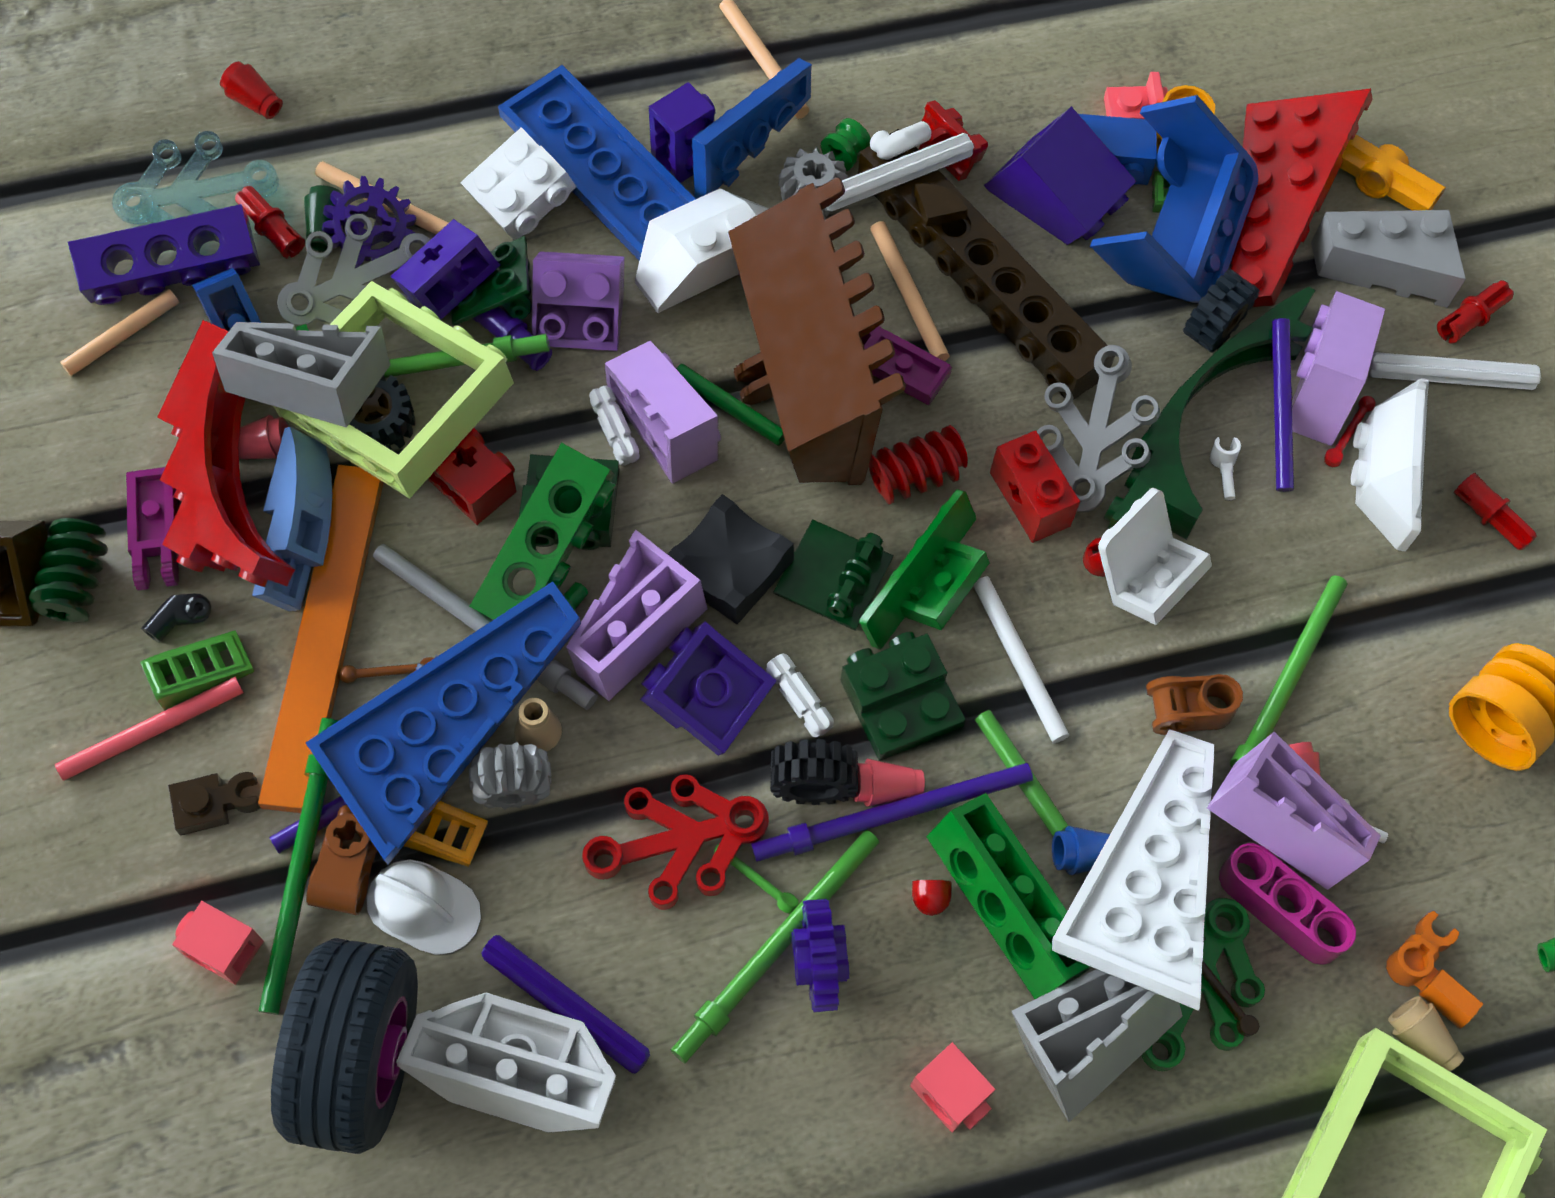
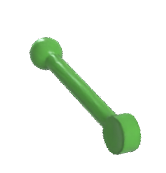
M717 844L714 848V853L716 852L719 844ZM735 856L731 863L732 866L777 900V906L781 911L785 913L793 912L799 904L798 899L793 894L788 892L782 893Z

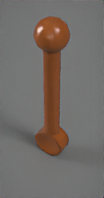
M426 657L421 660L420 664L425 665L434 658ZM417 664L356 669L352 665H346L340 669L339 677L344 683H352L357 678L411 674L416 671Z

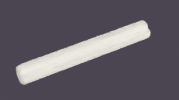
M962 133L842 180L845 188L844 195L826 208L828 211H835L971 157L974 148L973 142L968 134Z
M1375 352L1369 367V375L1373 378L1417 381L1421 378L1437 383L1526 390L1536 389L1541 381L1540 367L1531 364Z

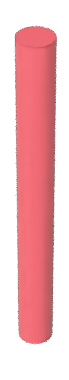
M235 676L56 763V770L61 779L65 781L244 692Z

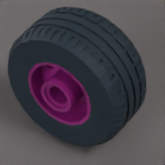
M333 938L316 946L307 956L298 973L284 1013L272 1074L271 1114L273 1124L278 1133L288 1143L319 1149L324 1148L337 1152L361 1154L374 1148L381 1141L394 1113L405 1071L397 1066L396 1061L415 1020L417 1008V968L414 960L402 949Z

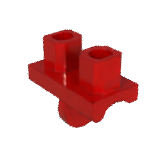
M936 100L927 102L922 121L930 126L932 134L929 141L920 144L919 150L962 133L968 134L974 145L972 156L945 167L958 181L966 179L973 165L982 160L988 148V142L980 134L970 135L962 127L964 124L962 116L954 108L945 110Z

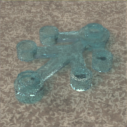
M203 131L195 138L196 151L171 186L156 189L168 169L174 168L180 163L181 153L173 141L163 139L156 142L153 146L154 160L139 181L129 182L120 186L113 195L112 205L117 216L127 223L142 224L147 221L156 223L175 219V217L159 207L177 204L192 214L212 211L218 208L202 198L240 191L245 186H252L263 198L269 197L277 191L279 178L273 165L264 160H255L250 162L244 171L199 180L210 162L217 159L223 151L218 135L212 131ZM207 141L216 143L215 147L211 150L202 149V145ZM170 149L174 151L170 158H160L164 150ZM258 171L267 172L262 180H255L252 176ZM136 196L140 197L138 205L133 207L127 206L129 199Z

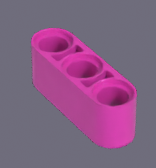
M1254 843L1243 844L1223 863L1219 871V880L1226 893L1308 961L1320 965L1331 963L1353 945L1356 939V929L1348 915L1263 846ZM1237 863H1244L1254 870L1256 880L1244 877L1239 872ZM1277 895L1289 898L1295 907V913L1282 909L1278 903ZM1318 928H1324L1331 933L1335 941V947L1323 943L1317 933Z

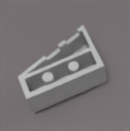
M1449 210L1326 212L1311 241L1317 274L1321 277L1369 289L1372 284L1395 289V295L1409 298L1411 294L1435 299L1434 305L1448 308L1466 280Z
M236 322L212 352L225 392L346 428L390 366L381 326H366V332H339L338 325L323 324L322 331L296 330L295 325L290 323Z
M1098 969L1012 1010L1024 1048L1068 1122L1076 1117L1183 1016L1179 1002Z

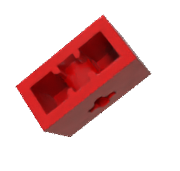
M475 428L469 432L427 479L476 525L480 524L517 492L513 476L515 472L514 466L503 453L497 451L494 454L485 446L484 439Z
M1032 431L997 446L990 474L1031 542H1037L1071 527L1080 500L1037 431Z

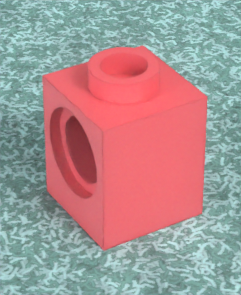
M201 901L195 911L188 912L180 921L175 933L176 939L172 945L189 960L236 985L264 941L253 928Z
M953 1042L918 1073L910 1085L952 1133L962 1123L971 1130L992 1110L986 1100L996 1090Z

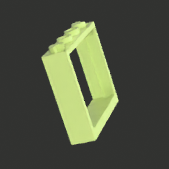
M371 281L330 325H338L339 332H366V326H377L384 318H387L476 371L399 455L350 424L346 428L279 407H273L279 417H283L291 425L410 499L514 382L506 364L508 359L498 348L490 344L487 346L480 344L462 327L447 325L429 308L422 306L419 309L409 303L396 289L390 288L386 290Z
M1374 1028L1359 1038L1282 1198H1319L1380 1068L1385 1069L1506 1142L1482 1198H1525V1194L1520 1191L1527 1175H1532L1543 1160L1539 1157L1542 1150L1540 1145L1547 1129L1388 1034Z

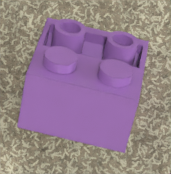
M540 251L533 259L532 335L547 334L550 347L617 351L623 307L625 257Z

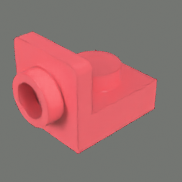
M1150 72L1146 86L1107 87L1104 95L1106 115L1145 119L1140 114L1142 106L1161 103L1168 92L1167 87H1162L1160 73Z

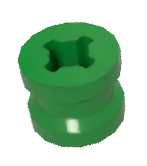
M845 118L836 126L835 133H829L821 141L820 148L823 155L833 151L835 161H844L846 171H849L857 163V156H860V151L870 146L871 137L859 122L854 119Z

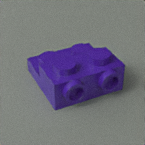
M703 622L692 631L685 627L676 636L669 646V649L675 654L666 666L659 662L647 674L641 684L648 690L640 700L676 729L683 727L719 756L726 752L777 680L707 622Z

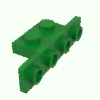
M956 489L949 500L942 505L938 515L923 535L916 540L912 550L900 566L892 572L886 585L874 601L866 607L859 623L872 647L881 650L904 618L942 630L990 564L985 551L960 543L976 521V515L966 491Z

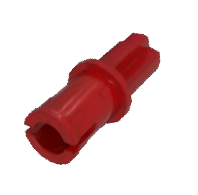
M245 186L242 191L235 195V201L238 204H242L246 214L254 221L255 231L260 236H265L269 239L284 258L288 259L289 256L291 258L295 257L302 251L305 246V239L284 219V212L281 209L272 208L252 186Z
M1500 280L1490 285L1477 296L1466 297L1462 301L1460 308L1437 323L1439 335L1445 341L1449 338V343L1451 344L1456 343L1470 330L1477 326L1486 325L1490 321L1491 314L1513 299L1514 291L1509 288L1508 282Z
M1476 473L1467 477L1454 491L1456 496L1467 503L1482 518L1480 523L1483 526L1490 523L1516 549H1525L1537 537L1536 532L1508 507L1511 500L1508 498L1502 499Z

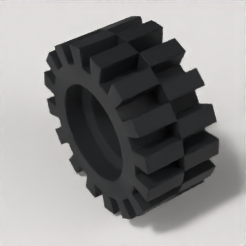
M808 739L800 740V744L790 741L786 742L785 746L778 745L771 752L770 791L776 798L782 797L783 801L790 802L796 800V804L803 805L805 802H812V805H820V802H826L829 805L836 804V800L848 801L849 797L854 798L856 792H858V752L852 750V747L849 745L841 746V742L833 741L830 744H826L825 740L817 739L816 743H810Z

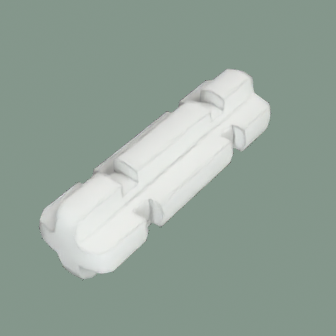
M609 386L593 389L589 394L590 403L594 412L599 416L597 419L609 445L613 447V454L616 460H619V464L622 466L636 462L640 457L639 448L635 439L630 435L631 430L620 406L615 402L616 398L612 389Z
M785 653L779 654L767 663V673L777 680L775 684L780 685V692L800 719L805 718L804 725L810 734L815 738L824 735L833 728V717L825 707L820 708V699L803 675L794 670L796 666L790 657Z

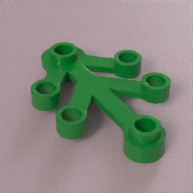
M1217 898L1210 901L1205 909L1203 961L1221 982L1216 963L1224 950L1236 979L1231 986L1232 998L1241 1007H1253L1263 999L1265 987L1263 982L1255 976L1243 943L1244 938L1249 933L1250 919L1244 907L1235 900ZM1216 917L1226 918L1231 924V930L1223 931L1219 929L1216 924ZM1201 975V994L1203 992L1214 1023L1210 1030L1211 1041L1220 1050H1232L1243 1041L1244 1036L1237 1030V1020L1234 1018V1015ZM1241 983H1248L1254 988V999L1246 998L1241 993ZM1179 1003L1183 1016L1155 1042L1161 1043L1167 1048L1168 1058L1166 1060L1158 1059L1153 1054V1045L1141 1055L1144 1062L1150 1068L1162 1072L1169 1071L1182 1061L1185 1055V1043L1181 1034L1194 1010L1193 1008ZM1220 1026H1228L1233 1030L1235 1034L1234 1042H1227L1222 1039L1219 1032Z

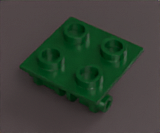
M525 236L511 242L501 243L494 250L490 251L500 266L451 310L453 326L500 305H503L513 318L524 319L531 312L532 302L529 299L531 280L528 275L530 262L527 255V238Z
M812 519L794 552V561L784 571L773 594L856 631L860 624V618L864 614L866 607L870 604L894 555L883 551L881 546L883 539L877 534L867 533L865 537H861L858 540Z

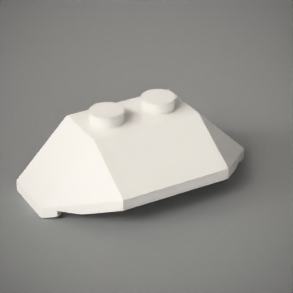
M719 188L650 220L635 284L656 312L660 313L738 275L739 270L728 231L769 208Z
M1421 378L1374 407L1365 423L1360 422L1358 424L1353 441L1354 448L1359 449V458L1355 461L1351 473V485L1356 486L1355 504L1396 550L1405 552L1421 532L1422 523L1421 509L1429 380Z
M482 993L451 1003L434 1012L429 1010L417 1014L396 1061L397 1066L451 1103L545 1132L599 1128L616 1080L614 1071L607 1064L601 1050L582 1021L490 993Z

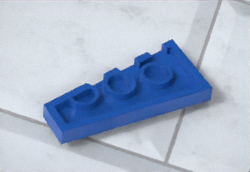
M798 58L692 138L694 197L696 199L717 190L722 184L729 187L739 176V171L736 168L749 155L755 159L765 148L764 145L770 131L773 129L780 132L811 98L812 64Z

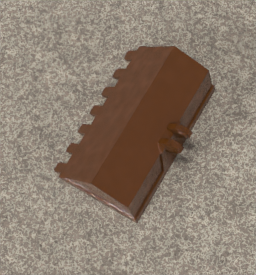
M835 178L817 189L815 184L811 183L798 190V193L728 231L761 350L760 353L736 365L734 375L737 382L746 383L754 380L749 386H745L740 391L741 401L744 404L752 406L761 403V401L774 398L788 453L799 483L847 482L848 485H862L866 479L883 411L882 405L902 393L906 385L903 376L899 373H895L877 383L874 382L871 371L893 358L895 350L893 343L889 339H884L867 349L864 348L861 337L883 324L885 317L882 309L877 305L856 316L852 309V304L873 291L875 285L869 273H864L847 283L844 282L842 272L860 261L865 253L862 244L857 240L837 251L834 249L832 240L840 237L853 227L855 223L853 214L849 209H844L825 219L823 209L830 206L845 193L843 182L839 178Z

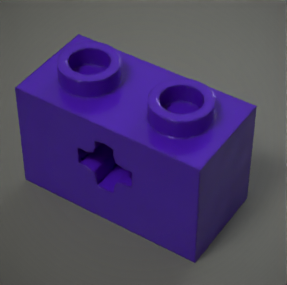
M453 219L395 271L391 278L414 306L419 309L422 306L429 308L441 320L493 273L500 264L477 234Z

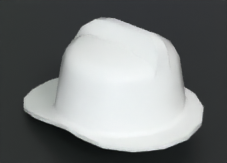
M416 860L398 861L382 869L372 881L367 894V911L377 927L420 951L434 955L450 954L465 947L476 935L481 921L480 903L471 888L461 880L427 863Z

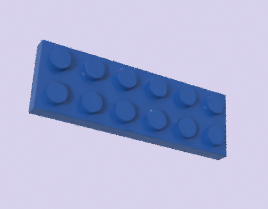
M563 65L498 106L500 117L514 132H517L522 127L539 146H542L560 164L577 186L572 192L639 261L649 221L696 200Z

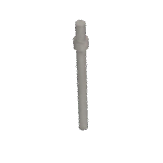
M381 544L375 550L373 558L474 631L479 630L492 621L484 614L469 607V603L387 545ZM552 660L539 676V683L553 693L560 691L585 710H589L597 700L598 695L571 677V670L557 660Z

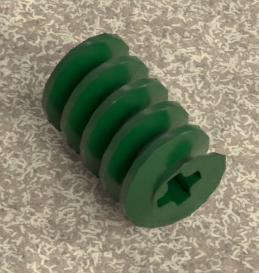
M59 518L53 521L49 527L50 537L44 544L45 554L42 555L39 561L41 570L37 572L34 578L36 587L30 592L29 599L31 604H33L32 608L34 611L50 619L63 622H87L90 617L89 613L78 606H88L94 602L95 598L93 595L82 589H95L99 584L98 579L89 573H97L103 569L102 561L96 557L105 556L108 552V547L97 539L105 537L106 532L104 528L91 522L74 518Z

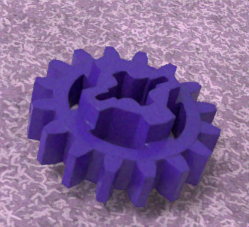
M361 176L359 187L356 188L347 180L343 184L344 195L334 190L330 195V200L335 206H324L323 215L332 220L323 223L322 231L328 234L333 233L331 237L333 242L332 248L339 246L341 249L343 248L346 236L341 226L345 230L346 222L350 216L363 214L366 217L375 219L369 238L363 241L355 268L362 266L364 261H373L399 249L402 240L407 235L415 233L406 228L415 225L416 215L405 214L410 207V200L398 201L399 187L395 186L389 191L384 190V179L382 178L377 180L375 186H369L366 176ZM368 198L367 201L357 206L350 205L355 200ZM383 203L391 209L395 218L389 217L382 205ZM355 221L350 225L351 231L356 235H363L367 232L364 229V223L361 221ZM381 241L390 243L383 248L370 250L371 246Z
M829 900L803 901L802 906L803 928L793 929L792 932L796 985H809V999L811 1000L813 1013L837 1011L839 1006L838 982L849 979L844 925H832V912L829 907Z

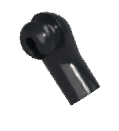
M196 593L172 595L166 599L141 629L150 638L160 643L174 626L197 624L205 621L211 613L210 601L205 596Z

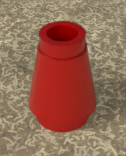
M240 61L234 62L227 67L221 76L220 86L224 89L226 97L264 116L266 119H272L279 113L283 101L251 64L244 65Z

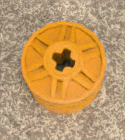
M1519 643L1504 646L1482 668L1479 675L1474 676L1450 701L1449 717L1456 732L1482 758L1502 768L1514 771L1529 769L1553 744L1555 738V658L1549 653L1534 646Z

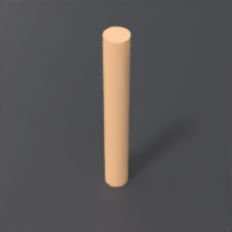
M170 289L166 290L62 360L60 364L70 376H73L178 305L179 300Z

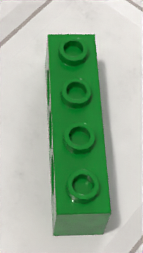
M561 442L469 607L494 620L552 581L559 589L570 571L571 566L566 561L573 548L581 549L593 530L594 525L588 521L597 506L602 509L605 508L615 491L616 484L611 482L614 477L611 469ZM567 490H577L582 497L580 507L573 513H562L558 507L560 495ZM545 530L556 531L559 538L557 548L550 554H540L535 545L537 536ZM522 570H531L536 578L534 589L527 595H518L513 588L514 577Z
M986 793L951 810L926 836L1034 999L1077 979L1091 968V966L1052 951V938L1065 917L1067 910Z

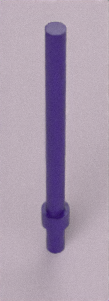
M1024 763L807 827L806 822L788 827V833L751 843L756 862L793 852L797 856L814 851L813 845L977 798L985 793L990 794L1033 781V775L1029 764Z

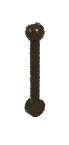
M1202 961L1201 975L1237 1019L1238 1032L1245 1037L1256 1034L1260 1027L1258 1020L1254 1016L1246 1015L1210 968Z

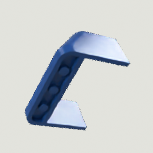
M1194 95L1142 106L1140 112L1162 137L1157 153L1156 166L1170 184L1152 236L1146 231L1092 239L1090 247L1128 284L1192 303H1198L1208 293L1211 285H1215L1217 279L1221 275L1223 276L1229 268L1258 185V169L1255 161L1199 96Z

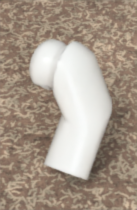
M920 121L891 135L885 130L876 132L871 138L870 147L873 151L877 152L878 158L889 160L929 141L932 134L931 128L926 122Z

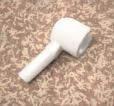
M1217 437L1210 454V461L1215 467L1220 469L1222 474L1224 499L1228 501L1234 500L1233 466L1240 452L1241 443L1238 438L1234 437L1230 445V451L1221 448L1219 444L1220 439Z

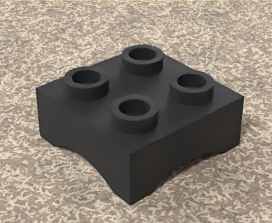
M722 494L714 502L695 530L681 543L674 546L668 555L701 580L707 604L735 624H738L794 561V543L783 535L775 533L757 523L741 510L735 502Z

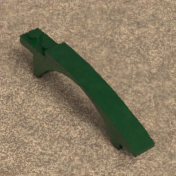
M1308 286L1295 293L1233 336L1176 391L1161 411L1158 420L1149 427L1141 438L1150 449V460L1145 466L1133 468L1124 485L1130 489L1125 498L1116 496L1103 518L1110 522L1107 530L1112 528L1130 510L1136 500L1141 499L1151 488H1155L1164 494L1171 531L1187 540L1203 508L1191 490L1181 461L1179 434L1184 409L1203 387L1221 375L1245 365L1273 361L1272 321L1275 319L1286 318L1290 320L1291 360H1296L1303 347L1295 342H1305L1313 329L1299 320L1316 291L1315 289ZM1136 447L1131 459H1140L1144 454V449Z

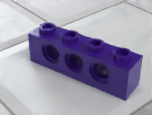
M242 204L68 242L79 290L90 303L96 302L98 305L114 304L121 301L122 296L137 292L140 295L158 294L165 290V286L182 283L185 286H192L207 279L209 276L217 275L231 268L240 276L250 272V267L260 265L249 218ZM216 241L220 243L218 250L214 254L209 256L200 254V249L206 242ZM168 250L177 252L176 258L172 263L168 265L157 264V259L161 253ZM123 260L133 261V266L128 273L123 275L114 274L115 267L119 262Z

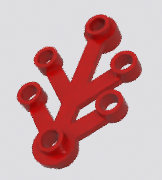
M688 774L679 775L671 784L673 801L681 807H690L695 804L716 816L715 818L698 822L654 799L647 789L642 787L633 788L627 792L624 798L625 809L629 817L635 820L648 818L669 830L618 844V842L608 836H597L591 839L583 849L582 858L585 868L594 878L604 880L617 875L622 865L675 851L661 876L655 878L648 888L652 905L658 909L667 910L677 903L679 898L678 886L704 842L723 837L710 863L702 865L696 873L699 891L706 896H716L725 888V873L741 845L758 841L767 831L769 816L766 807L761 801L751 796H739L729 801L700 786L695 777ZM682 785H690L694 788V792L688 797H682L677 794L678 788ZM636 798H644L648 801L647 806L641 810L633 809L630 804ZM747 815L754 822L750 827L741 828L736 824V820L740 816ZM604 854L610 855L613 861L608 867L600 868L595 865V861L599 856ZM708 873H715L720 877V881L714 886H706L702 882V878ZM661 886H667L673 890L672 895L666 900H660L654 895L655 891Z

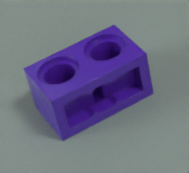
M689 82L649 106L651 154L680 183L694 175L692 138L699 131L712 124L716 114L711 99L706 94H700Z

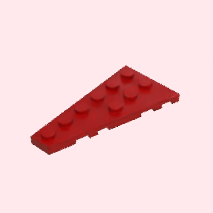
M1371 88L1246 105L1243 148L1256 163L1258 185L1232 257L1231 270L1260 290L1253 307L1275 305L1293 267L1292 259L1300 243H1304L1309 234V224L1315 212H1319L1342 165V155L1349 140L1354 139L1359 129L1358 121L1363 111L1368 110L1373 100Z

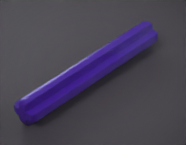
M500 935L493 936L485 945L481 954L487 963L551 1012L582 1021L599 1049L629 1072L636 1074L643 1068L650 1056V1051L646 1046Z

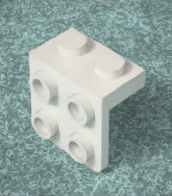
M1151 488L1141 499L1133 503L1130 510L1103 534L1098 546L1113 605L1154 625H1157L1212 567L1209 553L1173 538L1164 494L1155 488Z

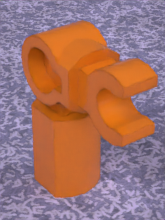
M1432 911L1417 923L1415 934L1411 935L1401 947L1389 956L1386 969L1391 979L1397 984L1406 987L1416 986L1421 990L1419 995L1428 1003H1433L1436 1010L1457 1028L1461 1029L1476 1015L1483 1006V1002L1444 969L1438 971L1434 967V963L1439 958V952L1448 949L1458 939L1459 931L1454 928L1445 937L1436 935L1432 930V922L1439 914Z

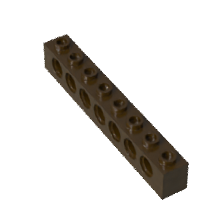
M869 146L860 151L857 174L916 152L919 149L913 147L889 160L878 158L877 152L873 151ZM939 170L874 195L883 204L888 216L893 220H898L909 232L912 241L931 255L939 270L944 275L950 276L962 288L966 299L972 304H977L989 317L994 329L999 333H1004L1016 346L1019 355L1026 362H1031L1042 373L1048 386L1053 383L1067 385L1073 394L1074 400L1098 384L1099 376L1094 367V359L1096 354L1108 345ZM915 184H935L956 193L968 208L966 219L926 227L914 196ZM1115 356L1107 357L1104 361V366L1111 368ZM1059 391V393L1064 398H1066V393L1063 391Z

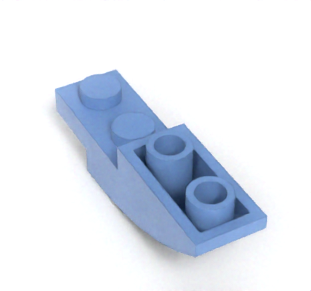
M292 427L284 428L263 512L272 515L266 544L275 555L293 567L295 571L288 586L268 580L265 587L255 584L252 596L284 610L297 611L301 610L311 567L323 566L331 523L332 476L326 446Z

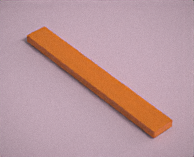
M338 465L332 489L331 523L323 566H315L313 569L258 801L261 809L301 813L309 778L304 775L308 755L313 754L306 742L318 735L321 719L331 718L340 680L339 672L343 667L384 482L360 467Z

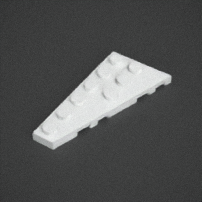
M1169 729L1053 936L1052 951L1199 1011L1211 816L1210 810L1207 807L1211 802L1214 744Z

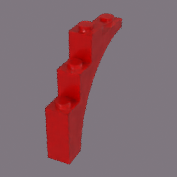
M202 320L157 418L173 425L174 427L170 434L179 438L160 481L175 488L176 491L173 497L182 501L162 545L179 554L176 559L177 563L202 573L205 566L222 572L226 568L237 571L240 567L241 570L238 576L253 584L265 587L268 580L288 586L295 569L275 555L259 535L245 503L240 481L238 445L241 416L246 398L225 392L212 354L229 331Z

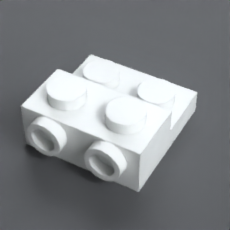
M522 127L460 182L513 240L532 232L539 221L554 207L564 203L570 192L577 187L560 164L542 146H539Z

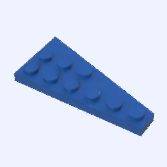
M553 581L306 742L387 865L581 625L580 617Z

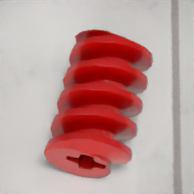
M948 425L942 428L940 433L934 430L926 433L924 439L919 436L913 437L909 440L908 445L904 442H898L893 445L892 451L886 447L877 450L876 456L871 455L869 471L877 491L882 495L886 503L890 505L894 503L895 489H898L902 497L907 499L911 497L910 484L914 483L921 494L927 492V478H930L937 488L942 487V473L944 472L947 473L953 483L959 481V467L966 468L968 465L967 451L957 430L953 426Z

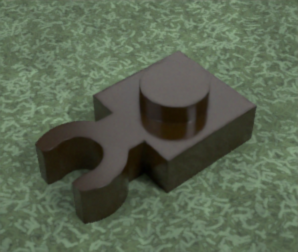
M242 772L233 776L228 784L223 785L221 777L218 773L168 785L175 830L182 836L229 824L228 810L236 809L243 813L259 810L261 807L258 804L259 798L257 796L240 798V793L244 788L258 784L257 778L252 772Z

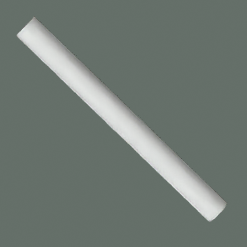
M985 576L978 579L973 587L1052 743L1065 740L1069 737V733L990 578Z

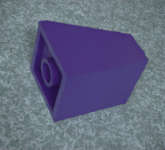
M1071 106L1035 134L984 184V187L990 193L1068 245L1081 236L1088 240L1095 235L1105 224L1101 218L1106 213L1112 215L1128 201L1129 198L1125 193L1136 180Z

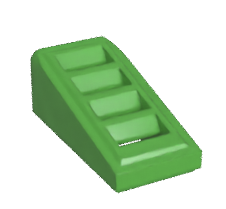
M236 630L159 653L140 661L153 694L164 711L235 676L238 680L255 672ZM226 649L229 650L235 663L228 667L225 666L219 653ZM208 657L211 658L215 667V671L209 673L206 672L201 661ZM192 665L196 677L187 679L183 669ZM173 673L177 683L168 685L165 677Z

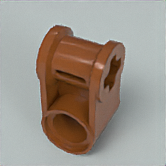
M1223 674L1194 677L1167 676L1154 679L1146 685L1147 695L1153 697L1156 719L1152 722L1153 732L1161 735H1166L1169 729L1180 733L1223 729L1230 724L1243 701V691L1240 684L1234 678ZM1214 696L1222 699L1227 708L1222 709L1213 706L1207 697Z
M353 813L337 816L326 829L319 858L312 871L307 888L306 902L309 906L352 915H359L363 908L377 849ZM355 833H358L362 839L361 842H352L349 849H346L342 842L344 840H352Z

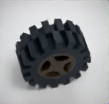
M1227 270L1223 276L1221 275L1217 279L1215 285H1211L1205 297H1202L1198 302L1197 308L1193 309L1190 314L1191 317L1186 321L1185 328L1183 329L1184 334L1209 352H1215L1216 349L1218 350L1222 346L1224 341L1226 342L1230 338L1231 333L1236 331L1239 323L1245 319L1248 310L1253 307L1254 301L1258 298L1260 290L1233 270Z
M383 375L349 424L392 450L391 445L394 443L401 449L405 445L403 436L411 438L413 434L412 426H415L414 410L406 387L403 383L399 385L397 378L390 375L386 381L385 375ZM377 415L380 416V417L377 418V419L368 420L369 417L371 418V417L377 416Z

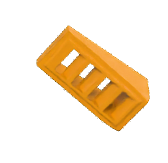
M439 801L428 814L432 818L425 834L423 835L415 831L404 846L469 867L488 820ZM441 819L451 822L442 842L433 839ZM461 825L469 828L461 849H458L451 845Z

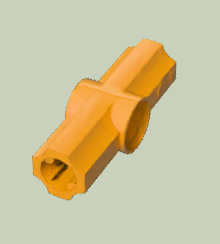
M1355 135L1353 140H1349L1342 155L1343 162L1340 168L1355 176L1356 184L1360 191L1371 198L1379 199L1387 195L1410 210H1432L1446 189L1445 186L1409 166V160L1405 152L1392 144H1384L1378 148L1360 136Z

